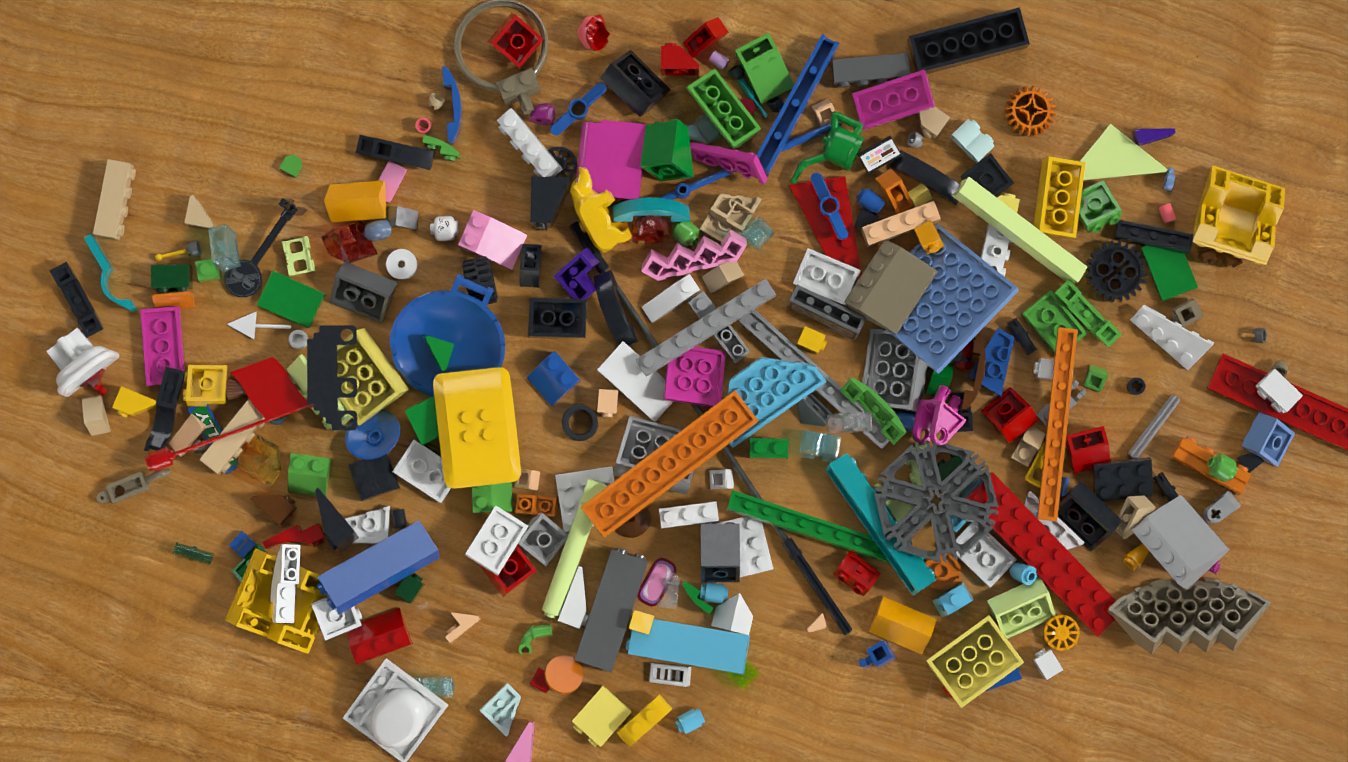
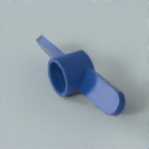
M602 82L598 83L581 99L571 101L569 110L550 127V132L556 136L560 135L575 120L584 119L588 114V107L607 90L606 85ZM577 103L585 106V112L580 116L572 113V107Z
M818 172L811 175V182L821 201L819 210L822 215L829 218L837 238L844 240L847 238L848 232L838 212L839 202L835 197L831 196L822 175ZM826 200L833 201L836 204V210L832 213L825 212L822 208L823 202Z

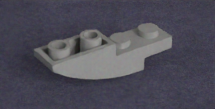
M703 290L687 302L699 319L717 309ZM731 325L713 335L735 363L751 352Z

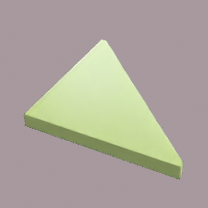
M1112 124L1106 128L1080 160V162L1086 163L1083 181L1165 173L1168 170Z

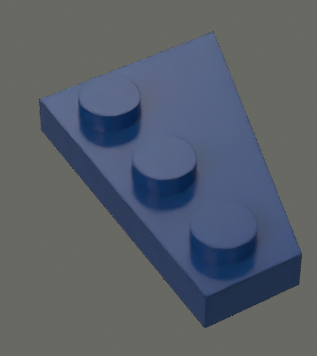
M997 328L985 348L986 364L981 386L1001 397L1014 337ZM979 360L968 376L973 381L976 379Z

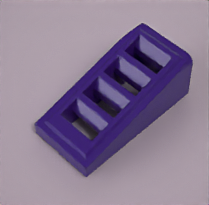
M1175 128L1135 129L1132 134L1135 144L1142 146L1172 137L1176 131Z

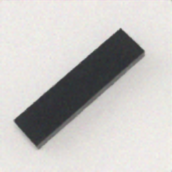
M1119 220L1114 239L1190 254L1193 234Z

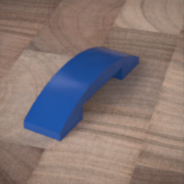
M444 66L442 67L443 83L445 89L452 88L454 122L447 123L448 142L450 145H454L461 128L462 102L457 84L451 72Z

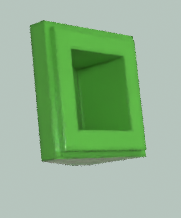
M1090 365L1083 386L1101 393L1108 377V371Z

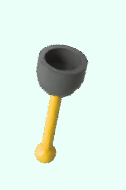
M197 240L192 241L183 250L163 255L156 254L155 260L161 261L162 258L187 253L189 256L201 255L200 244Z

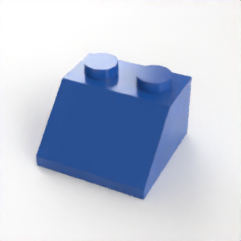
M555 351L527 376V379L551 406L581 382Z

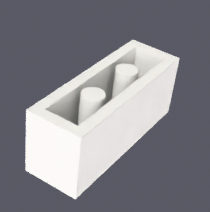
M717 502L659 509L661 529L719 521Z

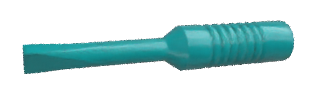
M740 79L738 84L747 97L753 100L764 118L768 117V114L757 101L755 93L745 79Z

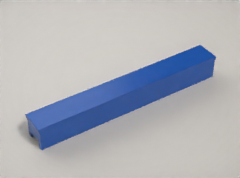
M824 34L821 35L756 154L767 177L839 47V42L826 38Z

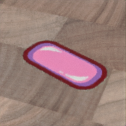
M659 558L653 563L638 592V598L642 603L652 607L661 602L677 572L673 562L666 558Z

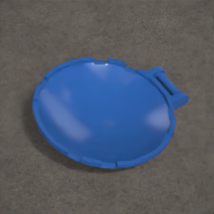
M457 274L450 291H434L423 294L409 302L400 311L394 321L390 334L392 359L397 370L401 372L406 378L405 380L412 387L424 394L433 396V380L438 374L502 366L505 356L504 333L498 319L487 307L494 290L493 288L483 287L463 278V275ZM459 285L484 295L482 301L458 291ZM423 336H432L454 344L445 371H440Z

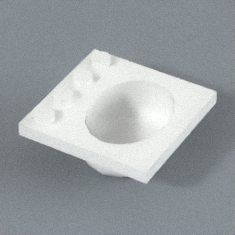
M386 658L343 719L399 761L407 762L448 707V704Z

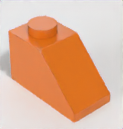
M892 169L875 178L881 192L896 214L905 212L914 206L902 179Z

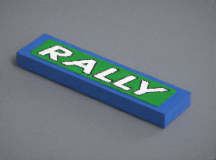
M208 404L207 407L191 406L187 408L190 414L196 416L206 425L202 432L205 440L212 439L221 434L223 429ZM239 457L231 459L229 462L231 466L225 474H229L243 465Z

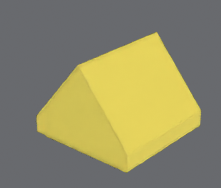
M919 184L908 192L915 208L933 199L929 189L923 184Z

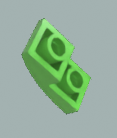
M424 135L423 144L427 146L426 149L438 151V148H440V154L444 157V160L453 162L455 159L460 160V153L452 146L439 139Z

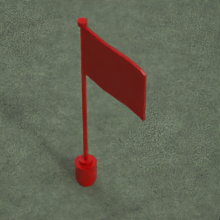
M274 357L237 369L229 373L238 380L251 403L265 419L173 452L172 449L168 450L167 447L151 452L145 457L147 467L150 471L164 469L172 466L173 461L176 460L175 456L304 408H313L314 405L307 404V400L296 389L284 367Z

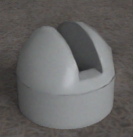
M913 131L908 136L907 144L911 147L919 148L923 144L921 142L924 141L923 136Z

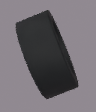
M582 404L573 405L563 414L562 428L565 434L572 440L586 441L596 433L598 417L589 406ZM576 412H585L591 418V427L584 434L574 433L569 427V419Z

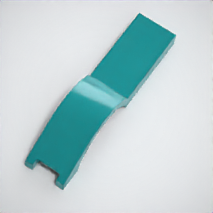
M91 234L86 236L84 240L103 270L101 274L103 293L117 304L132 312L136 311L137 308L132 300H121L112 295L109 290L108 281L114 269L95 237Z

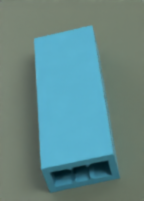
M658 619L653 620L649 635L629 629L632 633L631 639H627L626 650H628L630 655L744 674L750 635Z

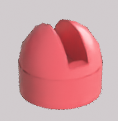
M420 118L416 121L415 127L418 132L426 133L431 129V122L427 118ZM420 122L427 124L428 128L419 125Z

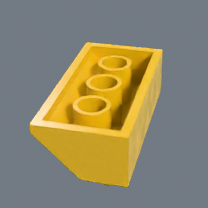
M1050 156L1042 159L1034 226L1046 236L1076 238L1085 162Z

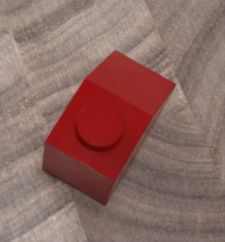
M717 17L701 25L683 41V44L694 58L718 43L729 32L720 18Z

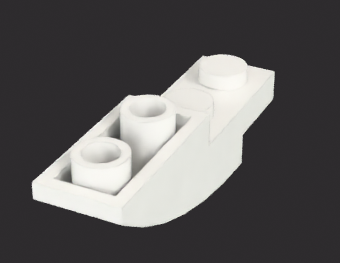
M281 544L278 551L270 603H273V622L294 623L295 584H299L300 545Z

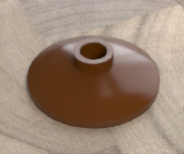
M645 507L637 513L633 522H625L616 531L628 538H635L645 533L651 520L648 508Z

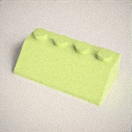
M301 354L286 370L293 384L297 383L301 388L299 392L307 399V357ZM338 398V411H348ZM314 407L311 408L316 415L320 413V411H315ZM349 414L344 415L341 419L342 424H346L353 417ZM323 417L324 420L321 421L327 430L332 429V425L327 424L326 418Z

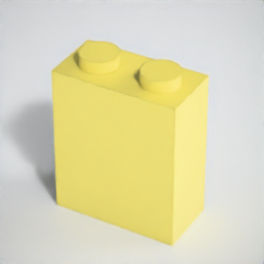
M602 686L572 720L574 723L573 728L580 734L582 732L586 733L589 736L587 740L595 747L599 745L601 747L632 711L606 687Z

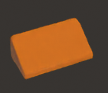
M190 291L155 294L152 296L155 308L179 306L180 309L195 306L194 294Z

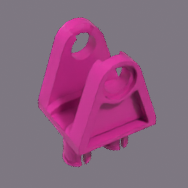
M940 385L935 397L931 400L920 399L912 431L915 442L926 443L925 440L930 441L932 439L935 444L944 445L965 423L966 420L957 413L963 400L958 396L952 395L949 404L945 403L947 396L951 392L948 387ZM922 429L925 430V437L923 439L920 438ZM939 430H940V431H941V438L938 440V439L936 438V434H937V433L939 432Z

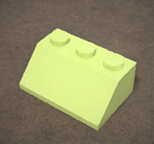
M1040 577L1036 578L1035 582L1031 585L1022 584L987 600L996 625L1007 639L1056 616L1049 591Z

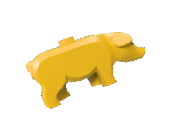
M578 167L579 174L571 184L570 193L576 213L581 220L579 225L583 233H588L595 247L606 253L617 243H623L631 239L632 234L628 227L629 224L628 222H612L611 214L607 209L615 201L611 191L605 190L601 193L594 191L588 169Z

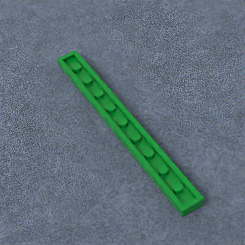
M734 490L731 492L726 508L728 511L889 563L870 535Z

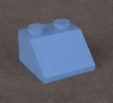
M1259 412L1244 438L1242 447L1251 454L1257 455L1266 462L1278 467L1295 433L1277 418Z

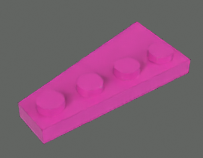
M690 143L691 155L696 161L713 167L720 165L725 171L733 173L734 170L743 173L742 177L750 179L751 176L758 178V182L765 184L768 179L757 155L754 153L725 149L720 146L714 147L704 143Z

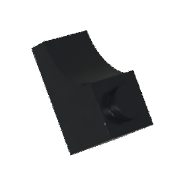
M523 244L520 262V287L539 288L542 245Z

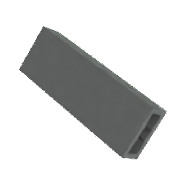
M616 548V551L611 550L575 661L612 673L648 565V561H645L646 557L635 554L634 557L627 555V551L621 548Z

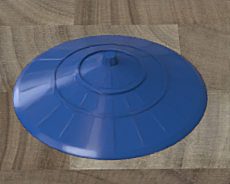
M381 410L362 425L357 426L356 430L346 431V447L357 458L365 460L379 458L387 454L396 445L400 436V424L392 413Z

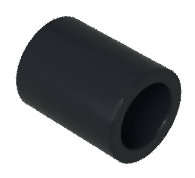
M405 509L391 511L394 528L408 526Z

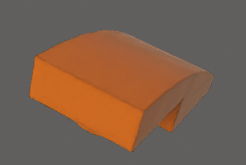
M517 494L515 513L537 515L542 512L547 517H556L558 498Z

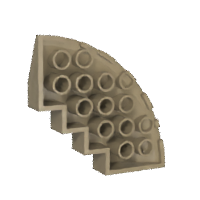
M1205 577L1204 580H1197L1188 589L1178 585L1175 580L1161 579L1151 582L1150 585L1138 587L1128 595H1124L1108 608V612L1133 641L1151 655L1163 642L1177 653H1180L1190 641L1204 652H1207L1217 640L1234 651L1246 638L1271 602L1249 590L1248 592L1238 588V585L1233 583L1231 585L1222 583L1219 579Z

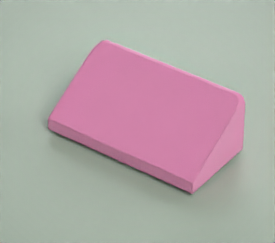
M391 161L387 162L378 180L385 181L386 203L391 202L407 169Z

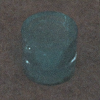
M756 217L741 232V235L747 239V242L754 249L759 250L774 235V232L766 222Z

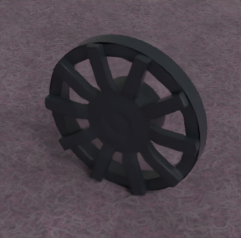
M553 147L548 150L561 166L562 170L560 172H562L563 176L571 178L577 169V161L574 154L565 147ZM560 150L559 156L556 157L554 151ZM566 151L568 154L563 158L562 152ZM571 156L573 161L566 162V160ZM574 164L573 170L568 168L567 165ZM564 170L571 172V174L566 176Z

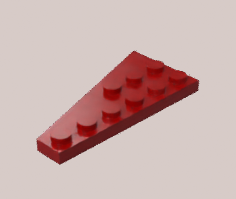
M846 177L824 179L831 196L835 197L839 202L838 212L848 232V236L844 240L837 238L829 218L821 214L819 210L821 201L812 182L789 185L825 255L861 270ZM826 200L823 202L822 208L825 212L832 213L836 210V204L831 200ZM860 272V274H859V277H858V279H857V281H858V280H859V278H860V277H861V275H862V272Z

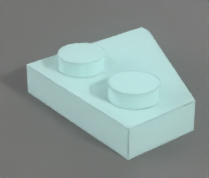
M506 683L480 709L506 737L509 734L521 695L511 685Z

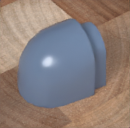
M386 219L371 222L365 226L364 235L371 241L384 240L391 235V225Z

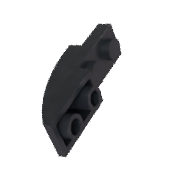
M359 135L356 148L357 154L431 170L435 154L434 151Z

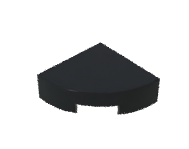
M861 209L854 227L862 229L864 226L875 223L879 216Z
M1245 454L1236 458L1242 466L1248 469V473L1264 462L1261 457L1254 454Z

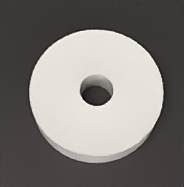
M397 249L388 256L386 267L389 274L395 279L407 280L415 274L417 260L410 251ZM401 261L405 262V266L403 268H400L398 266L399 262Z

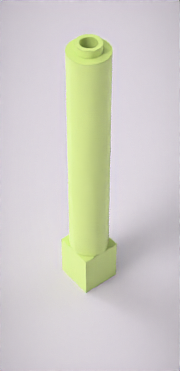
M588 478L542 610L545 611L544 615L555 618V616H560L593 524L583 512L581 506L604 490L607 484Z

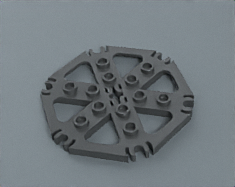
M925 440L926 447L924 449H921L917 442L915 444L917 451L915 452L912 444L880 474V476H884L887 479L878 478V482H882L884 486L882 488L875 487V491L882 494L874 493L884 536L890 533L886 538L888 541L892 538L897 539V542L893 545L894 548H898L902 543V546L897 549L898 551L941 563L940 555H942L943 561L947 563L946 556L948 554H952L954 560H957L956 552L958 551L961 559L993 529V526H988L986 523L995 525V521L990 520L989 516L991 514L998 515V511L990 510V508L998 510L999 508L989 468L987 466L983 469L986 462L983 461L979 465L975 463L979 458L978 454L970 459L975 454L974 451L949 444L937 445L933 441V447L930 448L929 441ZM943 452L960 457L962 464L941 482L936 455ZM908 460H915L918 465L922 486L895 479L894 474ZM979 478L984 482L988 500L985 504L957 496L971 482ZM933 492H935L938 499H942V501H940L938 505L939 511L937 510V506H935L934 503H931V501L934 500ZM893 499L914 505L915 507L896 525H892L888 519L885 503L887 500ZM950 516L976 523L979 526L978 532L965 544H958L955 539ZM930 521L937 548L932 552L913 547L910 544L911 538Z

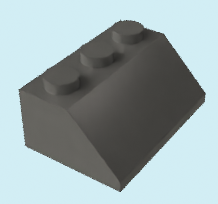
M344 261L336 274L329 302L383 323L393 300L397 282Z

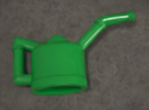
M837 111L832 112L830 133L828 137L824 135L822 143H824L823 148L825 149L824 153L803 159L798 164L790 182L795 184L805 167L808 168L810 165L825 160L849 172L865 138L860 135L863 124ZM840 121L853 127V132L838 127V122Z

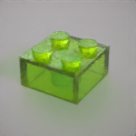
M746 659L744 674L727 672V674L744 690L760 672Z

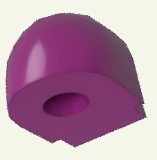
M549 103L536 105L534 111L530 113L529 120L536 124L553 125L555 107Z

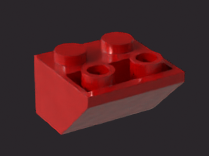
M1104 426L1066 435L1065 445L1073 474L1093 469V463L1111 461L1109 442Z

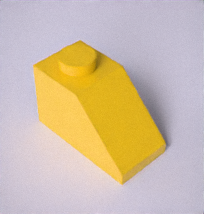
M121 386L112 408L117 409V414L127 418L128 414L135 416L155 408L157 401Z

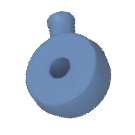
M1168 168L1163 184L1164 190L1171 191L1175 180L1173 168Z

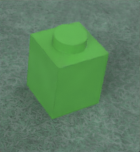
M213 258L195 262L198 281L206 283L221 280L217 260Z

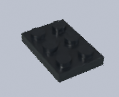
M1150 457L1093 463L1094 494L1101 501L1127 499L1129 496H1153L1152 459Z

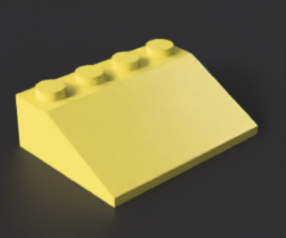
M365 328L357 330V341L354 345H337L338 378H355L357 380V395L353 398L339 399L348 411H356L358 426L409 390ZM353 333L344 341H350L353 338ZM348 381L341 385V390L345 394L351 393L354 389L353 384Z
M989 615L926 660V663L960 708H962L1022 665L1024 661Z

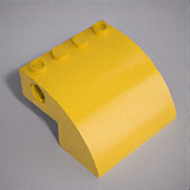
M1212 165L1199 203L1192 242L1201 247L1213 248L1220 253L1232 254L1236 258L1251 260L1255 264L1267 265L1275 247L1276 225L1284 210L1285 188Z
M255 548L225 621L242 629L265 636L279 644L309 654L320 627L311 604L327 597L326 594L322 595L317 587L319 584L318 576L321 574L302 566L299 567V584H295L294 623L273 622V603H270L277 556Z

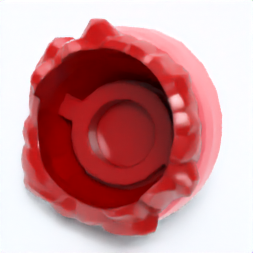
M602 15L587 16L579 25L577 30L578 38L586 49L600 51L609 43L607 38L610 36V33L607 31Z

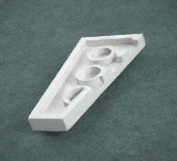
M1145 305L1130 319L1187 370L1214 344L1211 340L1203 339L1198 333L1188 331L1181 324L1166 319V316Z

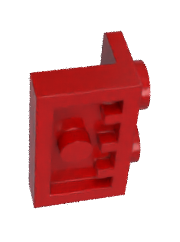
M852 551L847 553L833 572V575L840 582L847 584L856 594L862 596L866 595L881 574Z

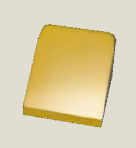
M634 610L629 629L649 635L655 616Z

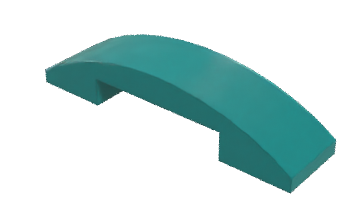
M637 198L613 206L614 222H633V216H670L671 222H690L689 206L670 199Z

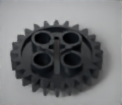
M1120 240L1116 245H1114L1113 241H1110L1109 247L1106 243H1103V249L1096 247L1097 254L1091 252L1090 255L1093 259L1086 260L1090 264L1086 269L1089 273L1085 275L1086 278H1090V281L1086 284H1093L1090 291L1097 290L1096 297L1103 294V301L1110 297L1111 303L1115 301V298H1117L1119 303L1122 302L1123 297L1129 300V294L1133 297L1136 296L1135 290H1142L1139 284L1146 283L1141 279L1147 276L1146 273L1142 272L1147 266L1141 265L1145 258L1139 259L1138 256L1141 252L1135 254V246L1129 249L1128 242L1121 246ZM1114 254L1121 256V263H1116L1113 260ZM1129 261V264L1120 270L1118 274H1115L1105 283L1102 282L1114 269ZM1099 265L1106 267L1107 273L1105 275L1098 272ZM1126 269L1133 271V278H1128L1125 275ZM1111 280L1118 282L1119 287L1117 290L1110 287Z

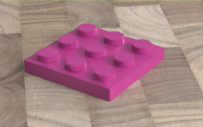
M693 347L666 365L663 400L713 407L722 400L726 351Z

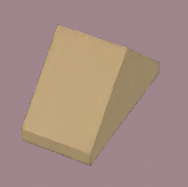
M194 195L190 196L184 223L192 227L216 230V226L197 197Z
M736 261L721 264L702 276L709 292L713 293L742 278L744 274Z
M102 396L83 398L84 424L91 436L110 432Z

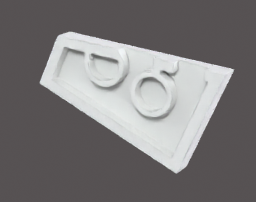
M390 506L345 519L359 537L352 544L375 545L389 537Z

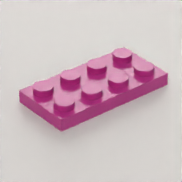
M925 70L852 93L860 123L863 124L862 130L880 126L935 107Z
M179 306L140 310L146 386L161 385L165 367L185 371Z

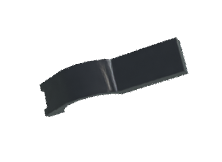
M165 367L156 402L155 421L151 434L146 441L144 451L149 452V449L159 450L167 447L174 427L176 407L186 371Z

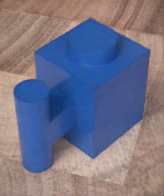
M882 640L867 649L869 656L861 659L859 665L869 668L874 664L875 667L881 668L895 660L896 656L888 642Z

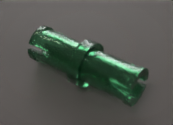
M176 542L173 554L187 557L190 561L197 560L211 565L214 553L200 550L197 546L190 547Z

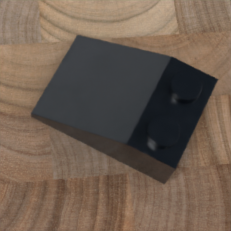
M530 298L528 336L531 338L548 339L586 338L587 299Z
M317 488L315 492L323 528L328 536L325 539L334 550L338 548L340 552H343L359 537L322 491Z

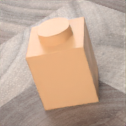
M599 389L597 413H601V417L613 418V414L617 415L618 390Z

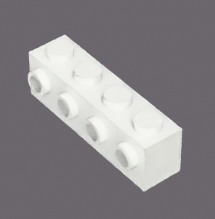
M510 108L497 119L500 124L498 127L505 136L508 134L511 137L510 143L516 150L520 148L524 153L522 158L528 165L530 163L533 164L535 167L533 171L538 177H554L562 170L561 166L516 111Z
M988 223L980 258L1005 277L1006 268H1003L1004 262L1009 259L1010 250H1008L1009 242L1012 243V241Z

